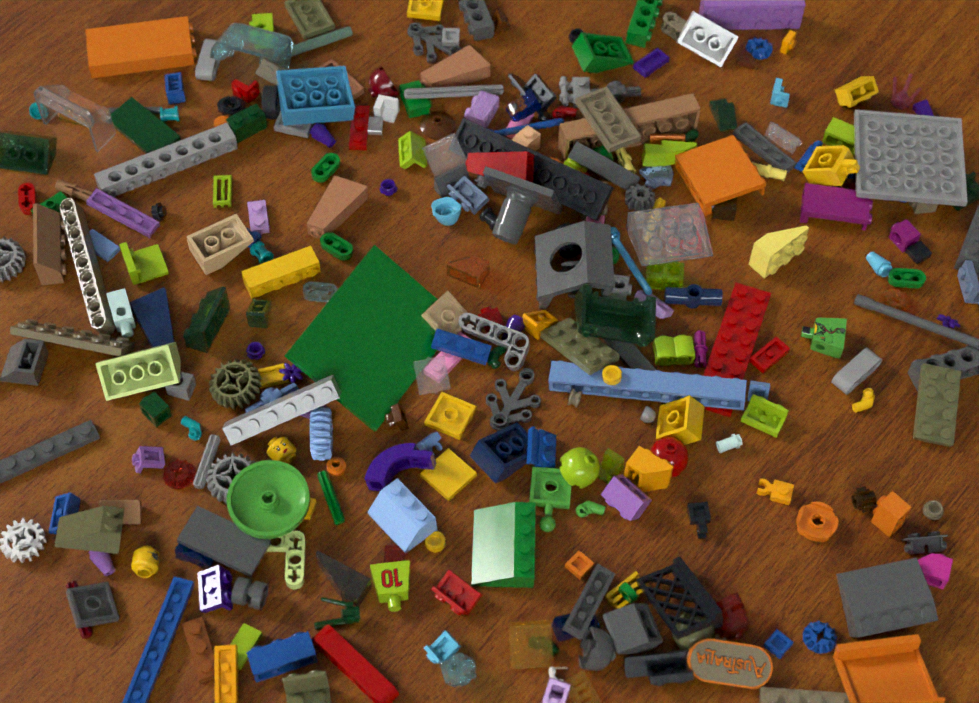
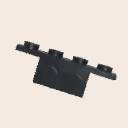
M509 73L508 77L511 79V84L519 89V94L529 102V107L538 113V118L541 121L553 120L547 109L556 100L557 96L540 75L535 73L525 84L519 76Z
M689 649L624 657L626 678L647 676L650 684L656 686H663L671 682L685 683L688 680H694L693 671L687 665Z

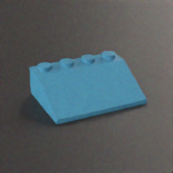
M346 66L276 71L280 110L284 126L353 120L355 105Z

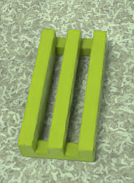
M232 175L214 176L213 207L221 206V208H225V205L232 207ZM218 180H221V200H218ZM225 180H228L227 200H225Z

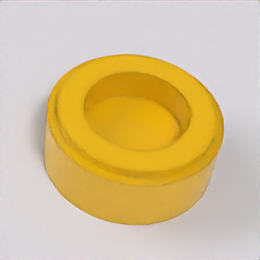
M609 365L603 369L602 379L608 385H616L622 379V371L615 365Z
M439 531L433 532L425 539V546L431 552H439L445 547V536Z

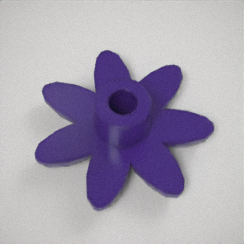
M940 314L937 317V320L943 322L942 326L948 328H955L956 326L960 328L958 320L951 319L950 316L946 317Z
M285 363L286 369L279 370L280 373L285 374L282 378L284 381L290 379L291 383H295L296 378L303 379V376L299 374L302 371L294 364L291 367L288 363Z

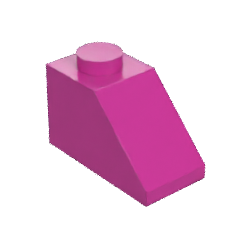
M934 553L918 559L927 584L944 589L949 580L953 559L947 558L943 554Z

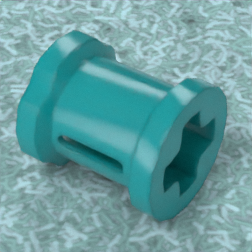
M178 106L167 109L160 107L161 121L163 123L170 120L180 121Z
M261 241L256 242L250 248V254L256 256L260 264L274 258V254L268 251Z

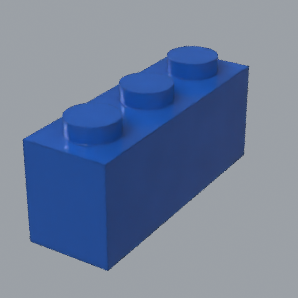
M309 631L297 632L292 637L276 639L271 644L255 646L246 652L256 683L317 662L316 652Z

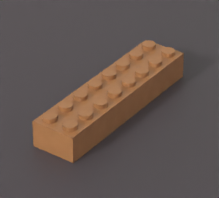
M694 94L682 95L623 109L641 135V141L625 146V148L649 143L650 134H685L690 129L697 130L701 108ZM586 118L568 121L559 126L558 148L564 162L568 159L576 142L590 149L600 145L604 146Z

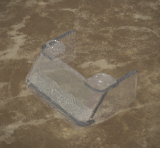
M64 85L39 86L33 92L45 125L58 112L89 128L95 151L99 152L116 134L109 109L104 106L101 107L72 92Z

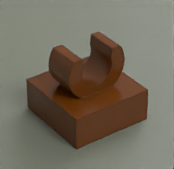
M496 10L491 19L494 24V33L500 34L502 29L507 31L511 25L507 24L508 18L504 16L503 11Z
M399 404L391 406L392 413L384 416L386 424L389 423L390 428L398 426L401 431L408 429L405 411Z

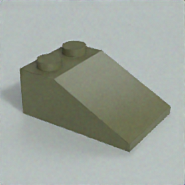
M101 506L59 517L54 547L118 554L124 508Z

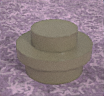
M931 500L923 506V513L930 520H938L942 517L944 509L940 502Z

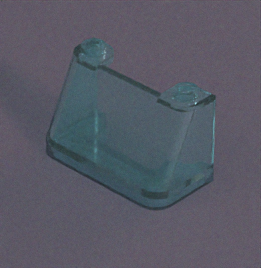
M233 23L228 26L212 46L210 58L223 60L227 56L233 57L234 52L239 51L260 57L259 65L265 57L289 70L293 41L284 34L242 23Z

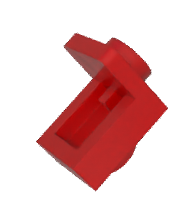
M237 79L231 82L233 95L248 103L257 98L260 93L259 83L256 80L250 86Z
M491 306L481 309V314L477 315L505 326L498 307L492 309ZM484 326L486 333L490 331L491 327Z

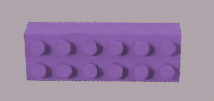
M701 0L699 14L726 30L800 29L805 9V0Z

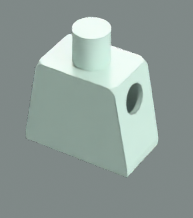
M125 288L106 293L117 332H121L124 338L133 336V329L136 328Z

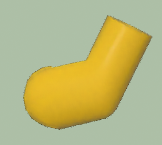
M864 389L861 401L852 404V409L855 413L873 406L875 399L873 389Z

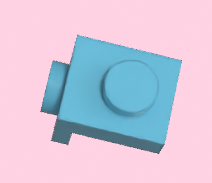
M445 630L432 645H426L424 649L427 651L426 656L434 664H445L462 646L449 631Z

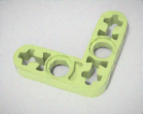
M291 531L284 536L278 537L281 539V543L276 546L270 544L266 552H286L285 581L290 589L295 590L301 588L305 580L306 541L305 535L302 532ZM295 538H299L298 550L294 549L293 541H295ZM293 556L301 557V561L298 564H292L290 559ZM293 570L297 573L298 579L296 582H292Z

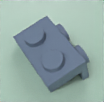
M465 176L453 187L450 184L446 186L449 190L448 195L460 201L462 208L466 212H472L474 215L489 201V198Z
M965 260L957 274L965 303L979 304V281L973 261Z

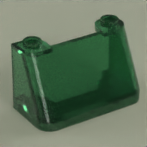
M584 284L575 295L574 308L577 328L583 337H597L633 343L640 347H646L654 341L656 297L646 296V300L638 302V298H634L630 302L598 296V291L592 292V286Z

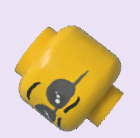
M148 545L136 549L132 557V571L142 578H148L157 573L160 562L159 552Z

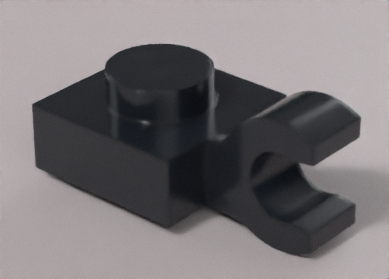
M708 502L688 503L687 511L690 525L697 526L698 539H706V533H708L706 524L711 522Z

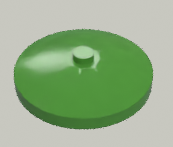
M276 460L259 461L245 467L232 480L227 492V508L234 524L247 535L260 539L278 538L296 529L307 515L310 505L309 488L303 475L293 466Z

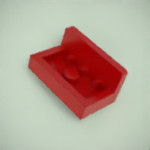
M448 570L439 584L431 588L435 592L434 597L442 603L448 602L451 605L450 609L459 616L461 614L469 615L483 596V594L452 570Z

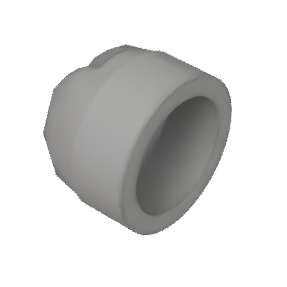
M646 406L639 420L651 423L654 421L656 413L652 408Z

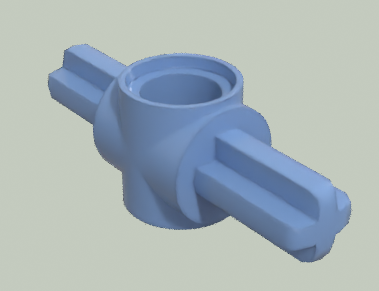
M295 383L281 390L273 387L268 388L261 393L260 401L247 407L245 412L247 413L297 391L299 388Z

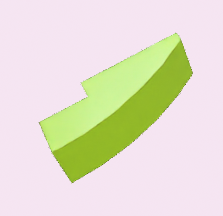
M662 140L661 145L645 144L642 153V166L674 165L676 154L696 148L697 143Z

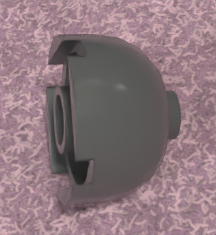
M587 628L580 644V648H583V656L579 655L578 657L579 666L582 669L599 671L603 670L610 664L611 660L615 659L617 651L610 634L599 628Z

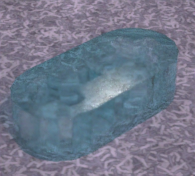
M307 282L303 286V296L309 301L328 302L338 288L331 283Z

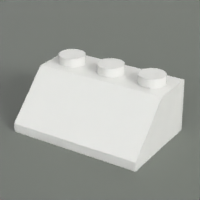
M693 11L677 43L722 67L738 36Z

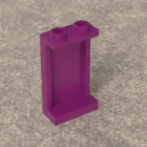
M805 183L802 193L800 222L807 223L809 217L862 224V230L865 231L867 224L870 225L872 221V214H869V210L872 209L873 200L856 197V190Z

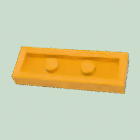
M236 644L214 646L215 703H238V646Z

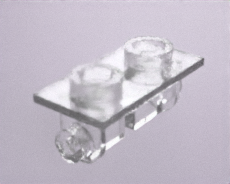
M772 121L764 135L792 154H794L796 147H800L802 144L799 137H796Z

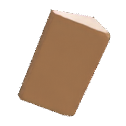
M140 500L99 501V507L114 506L124 508L122 525H141L143 506Z

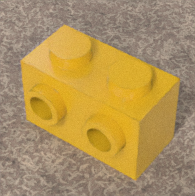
M861 76L835 89L839 105L847 106L848 108L856 106L860 101L870 99L872 95L879 92L874 76Z

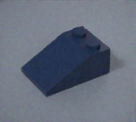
M518 422L478 440L470 457L496 484L510 477L527 464L528 433Z

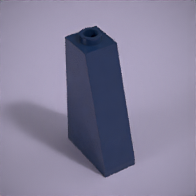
M165 287L129 302L132 313L151 348L175 342L169 300Z

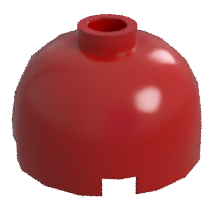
M663 437L655 441L650 451L655 456L667 460L674 466L671 477L680 475V472L685 470L688 464L689 454L687 447L682 441L674 437Z

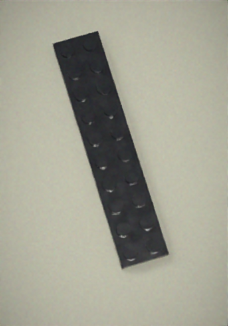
M465 118L462 119L449 148V151L466 159L468 158V153L530 152L534 154L533 183L554 190L561 204L599 221L614 189L610 185Z

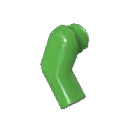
M586 501L577 506L576 514L579 517H586L592 513L603 516L606 506Z

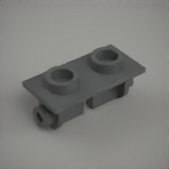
M940 531L927 532L928 536L920 537V533L907 534L908 538L901 539V541H907V545H904L905 553L910 555L925 553L924 545H927L928 553L943 552L944 549H947V543L943 541L942 537H948V534L940 535Z

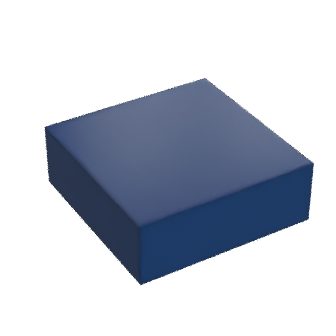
M776 629L766 640L763 647L778 659H781L794 642Z

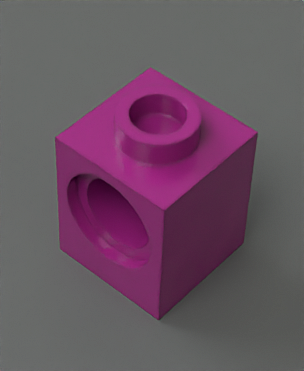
M906 219L901 223H895L891 227L889 239L902 252H905L906 248L918 242L921 234Z

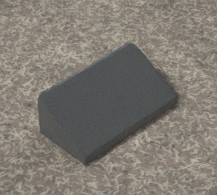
M465 163L434 178V190L441 198L448 195L449 190L446 187L448 184L453 187L463 176L470 180Z

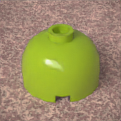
M573 448L560 458V461L562 460L560 472L571 486L577 485L580 486V489L588 487L599 475V460L587 448Z

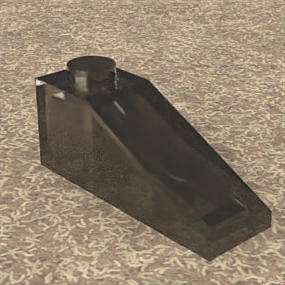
M317 551L315 554L317 564L342 598V601L353 602V605L360 607L372 588L371 579Z

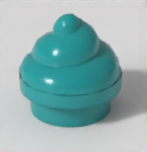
M34 102L29 108V114L34 119H43L47 115V108L43 103Z

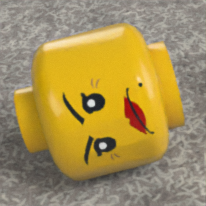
M274 437L269 441L267 454L272 460L290 464L296 458L295 453L297 449L287 437Z

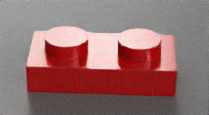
M776 336L750 357L749 362L764 374L788 354L790 348Z

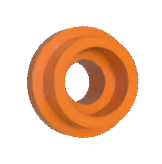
M333 457L328 460L326 469L332 476H341L346 470V462L340 457Z

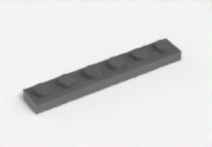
M92 420L0 460V484L100 439Z

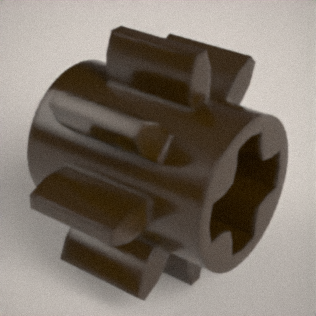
M865 486L856 488V492L851 496L854 508L859 509V511L862 510V513L872 511V507L877 503L874 491L866 489Z

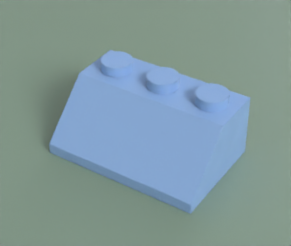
M398 478L380 491L368 510V515L405 554L425 540L430 534L437 531L436 517Z

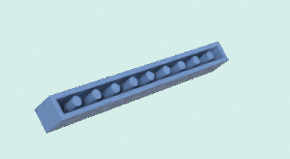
M565 361L551 362L548 380L549 391L571 393L572 389H575L576 392L582 391V394L666 403L692 396L705 407L744 410L747 380L739 378L729 379L719 376L709 377L699 374L689 375L680 372L669 373L660 370L649 371L640 368L629 369L617 366L622 371V379L616 385H608L602 379L603 369L588 375L574 363Z

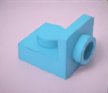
M776 78L770 104L787 107L790 94L784 93V86H781L783 79Z

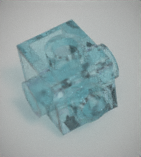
M455 653L450 656V659L440 663L445 683L452 687L465 686L471 682L470 680L477 677L475 672L476 664L473 658L463 653Z

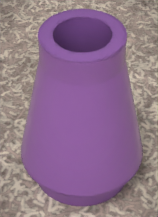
M89 551V559L100 569L104 576H109L116 571L110 553Z

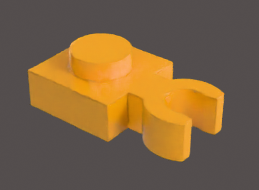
M760 479L758 485L764 486L765 489L758 488L756 494L760 496L768 494L771 501L786 505L790 504L794 484L774 480V483L770 484L768 480Z

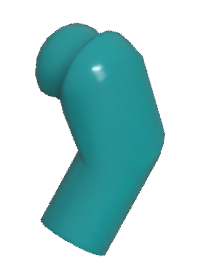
M184 416L181 424L189 428V438L194 441L199 440L202 436L201 424Z

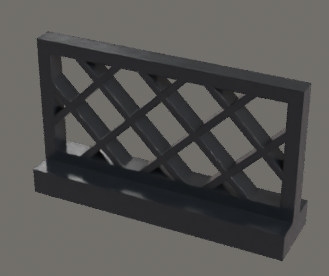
M681 557L673 559V565L636 579L639 588L677 640L712 625L715 629L723 626V611ZM672 573L675 577L674 580H668L663 578L665 575ZM654 582L657 584L655 588L647 587L645 583ZM661 584L671 586L670 591L661 590L659 587ZM674 588H682L685 592L684 594L673 592ZM656 595H661L667 598L663 602L656 600L655 597ZM671 598L680 599L681 603L676 605L669 603ZM685 601L695 603V608L685 607ZM666 609L676 610V616L666 614ZM681 612L692 614L691 619L679 616ZM696 615H699L707 620L699 622L694 619ZM681 623L688 625V627L678 631L676 624Z

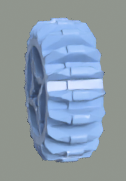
M318 407L311 410L310 452L313 460L325 461L330 460L332 457L333 421L330 408Z

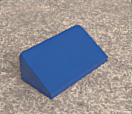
M70 492L55 497L49 534H57L59 517L78 513L81 501L78 496Z

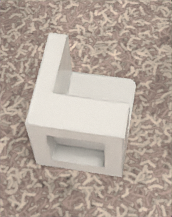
M379 94L373 107L374 117H383V121L394 123L399 113V99Z

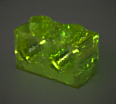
M647 259L645 280L651 289L665 290V287L682 288L684 263Z

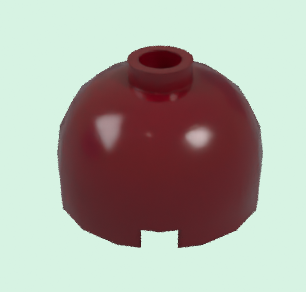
M382 66L371 73L368 81L370 85L368 91L373 98L375 96L378 98L379 94L392 98L400 96Z

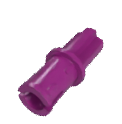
M699 330L694 334V366L701 368L702 363L704 368L707 366L706 352L708 347L706 346V333Z

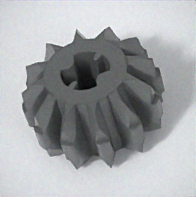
M637 184L636 187L631 185L625 193V205H628V210H634V213L640 211L641 214L644 211L649 212L655 204V193L652 192V187L646 188V184L643 186Z

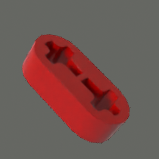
M23 183L18 188V204L23 214L31 215L30 210L33 209V204L37 203L36 190L33 184Z

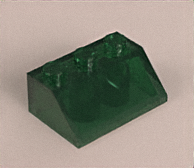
M6 130L0 131V168L48 175L56 156L57 137Z
M222 286L209 291L205 298L201 299L197 313L193 314L189 328L185 329L183 334L187 348L208 354L231 309L226 287Z

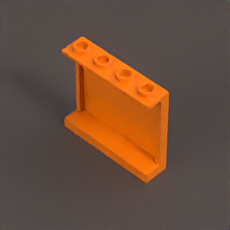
M734 135L675 155V168L704 215L711 214L713 205L758 190L761 196L764 195L766 181L764 177L759 175L756 165L752 164L749 154L744 152L741 142L737 141Z
M919 634L836 645L833 658L849 702L944 703L945 697L938 698L920 654L919 646L921 639Z

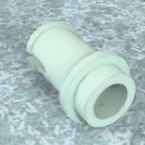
M731 434V437L716 442L719 453L733 448L738 449L743 445L739 434Z

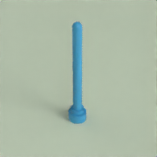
M611 227L612 244L615 245L644 292L650 295L652 289L620 241L618 229Z

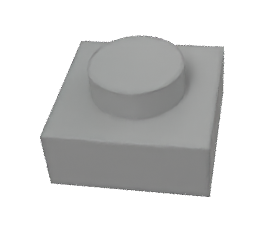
M443 28L442 46H459L460 28Z

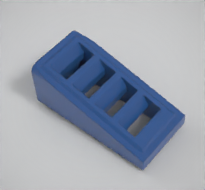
M182 72L164 75L168 103L171 105L185 102Z

